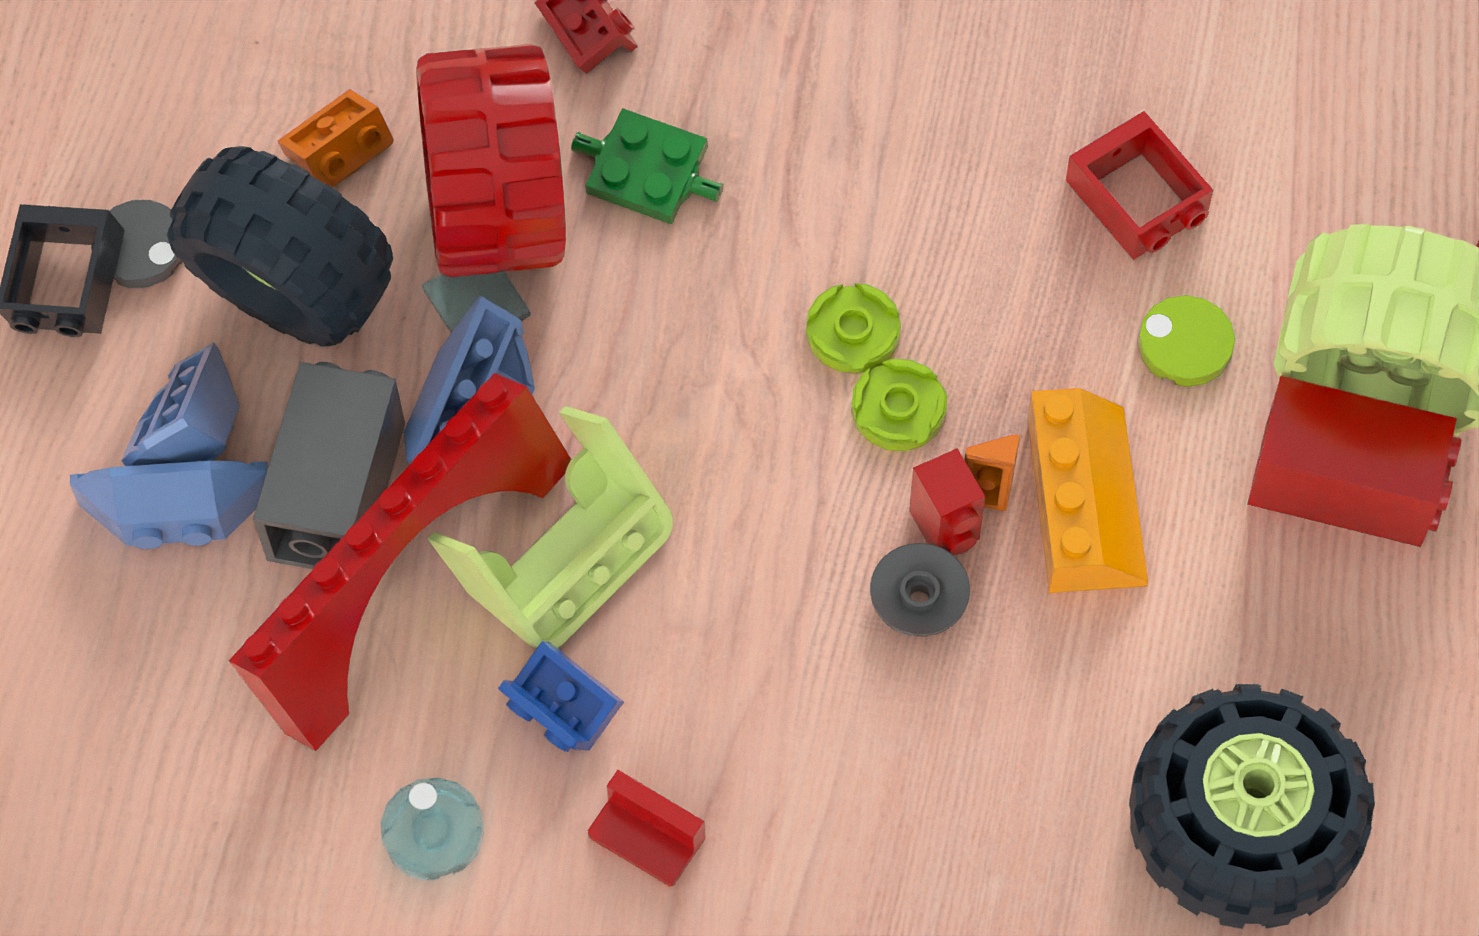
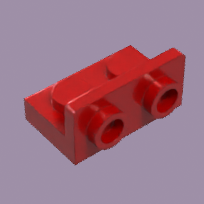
M537 0L535 2V5L577 67L586 74L619 46L622 45L630 52L638 47L630 35V32L635 29L633 24L619 8L613 10L607 0Z

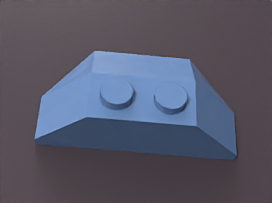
M483 296L475 300L438 350L404 430L406 457L409 464L494 373L527 386L531 394L535 390L528 353L521 336L524 334L521 319Z
M214 342L174 365L168 375L169 383L156 393L138 421L121 460L125 466L196 462L198 460L212 461L224 452L227 447L225 445L229 433L234 428L233 423L240 406L220 350Z
M196 461L109 467L89 471L86 474L70 475V486L79 506L127 546L154 549L164 543L179 542L201 546L210 543L212 540L226 539L256 510L269 466L267 462L258 461L251 462V464L240 461Z

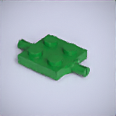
M624 108L621 109L611 132L602 141L577 132L571 144L572 151L595 158V166L585 184L587 194L669 224L673 223L681 204L692 193L717 203L723 191V183L699 176V165L708 148L707 138Z

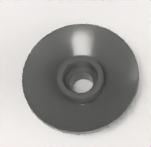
M913 543L892 550L880 560L872 574L870 596L876 613L889 627L906 635L924 637L944 632L959 621L969 602L970 584L964 567L950 552L931 544ZM920 591L925 593L928 599L925 602H916L910 596L914 592Z

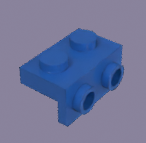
M548 641L540 643L514 681L504 680L498 688L509 698L506 705L510 710L527 721H531L533 718L547 729L544 733L545 738L565 752H569L570 749L590 751L624 703L623 700Z

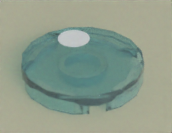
M438 777L419 779L399 789L387 803L381 819L382 843L392 863L409 876L424 880H434L450 873L454 875L465 869L479 852L484 837L482 813L473 795L457 782Z

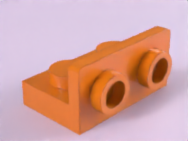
M349 89L277 142L285 156L306 169L311 176L333 188L392 145L394 139L378 106Z

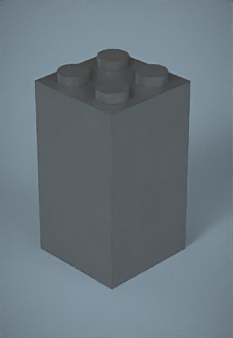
M318 362L316 364L299 363L253 517L267 561L313 569L346 534L348 529L375 503L382 492L388 488L405 427L395 378H390L386 374L375 370H366L363 373L344 370L330 362Z

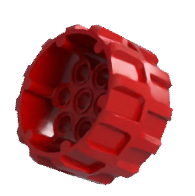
M533 44L427 53L420 57L416 67L420 128L432 236L440 274L447 277H460L548 268L561 263L566 249L563 177L552 85L542 48Z

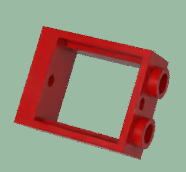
M1145 111L1069 156L1066 182L1133 260L1147 251L1149 253L1159 251L1170 241L1173 235L1184 228L1192 230L1198 227L1209 215L1213 189ZM1142 154L1182 202L1139 227L1099 180Z

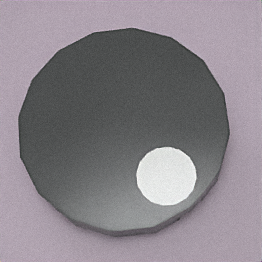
M130 200L110 209L109 211L125 230L114 280L117 281L118 285L127 288H147L169 278L179 261L182 263V260L177 258L171 250L167 237L168 229L172 222L170 217L171 209L164 204L152 200Z

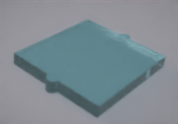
M505 272L460 277H447L441 274L422 284L423 291L450 333H452L475 300L480 296H483L521 320L531 316L530 310Z

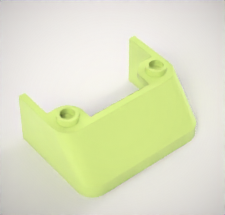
M568 406L562 408L559 414L583 447L570 461L565 473L566 487L576 503L512 566L500 554L492 551L478 552L475 547L436 532L427 538L466 592L523 641L536 648L542 641H548L556 648L562 646L667 541L673 528V516L670 509L609 420Z

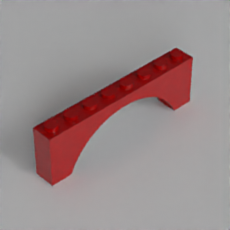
M494 373L229 659L231 665L286 735L317 751L349 715L348 673L350 657L362 616L371 596L390 565L421 530L451 508L485 494L517 491L544 498L565 475L572 459L528 387Z

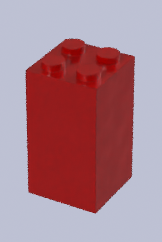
M1280 376L1266 422L1247 505L1421 547L1428 530L1437 531L1442 510H1446L1453 482L1448 481L1451 467L1456 465L1462 440L1461 438L1453 437L1457 418Z

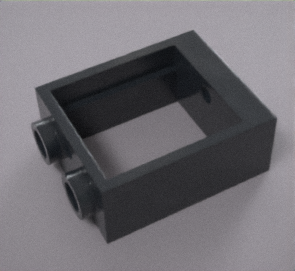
M20 204L0 284V314L10 324L9 326L12 329L26 334H35L39 329L55 330L59 334L69 337H81L83 332L101 334L125 232L112 213L104 209ZM44 242L93 245L79 307L30 304Z

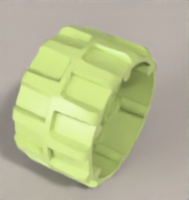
M1355 224L1350 225L1348 229L1331 234L1321 233L1314 237L1308 243L1306 252L1296 261L1273 363L1278 378L1285 376L1455 417L1457 420L1453 436H1459L1461 432L1472 428H1479V247L1463 240H1455L1411 226L1396 227Z

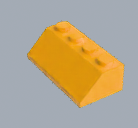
M1082 388L1031 391L1027 421L1049 593L1148 586L1124 407Z

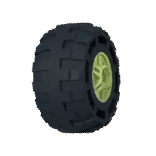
M245 146L228 147L222 149L213 159H205L191 176L170 211L172 222L168 229L167 237L171 250L177 258L182 260L185 267L195 277L201 279L208 285V288L252 318L255 317L270 328L283 334L286 333L308 344L316 343L319 346L325 347L334 346L342 343L348 335H353L354 332L358 333L377 306L391 280L389 269L394 260L391 245L388 244L387 238L381 229L369 220V216L342 197V194L334 188L311 176L309 172L294 164L291 165L282 161L277 156L265 151L258 152L251 147Z
M1235 684L1234 689L1227 692H1221L1219 689L1215 691L1210 689L1192 696L1190 703L1178 711L1173 709L1157 725L1156 730L1142 750L1135 768L1129 799L1130 830L1135 849H1140L1147 863L1146 871L1159 888H1168L1178 897L1177 904L1196 916L1201 911L1219 918V925L1243 929L1245 924H1261L1266 929L1289 925L1292 919L1306 913L1310 916L1327 905L1332 897L1346 885L1363 856L1372 830V816L1375 807L1373 783L1368 782L1365 772L1366 760L1357 743L1353 742L1351 738L1346 739L1340 732L1341 723L1324 708L1316 711L1302 703L1303 696L1282 688L1279 694L1261 691V685Z

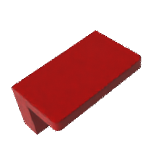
M617 770L606 785L608 801L589 827L588 837L667 886H674L705 840V821L622 771Z

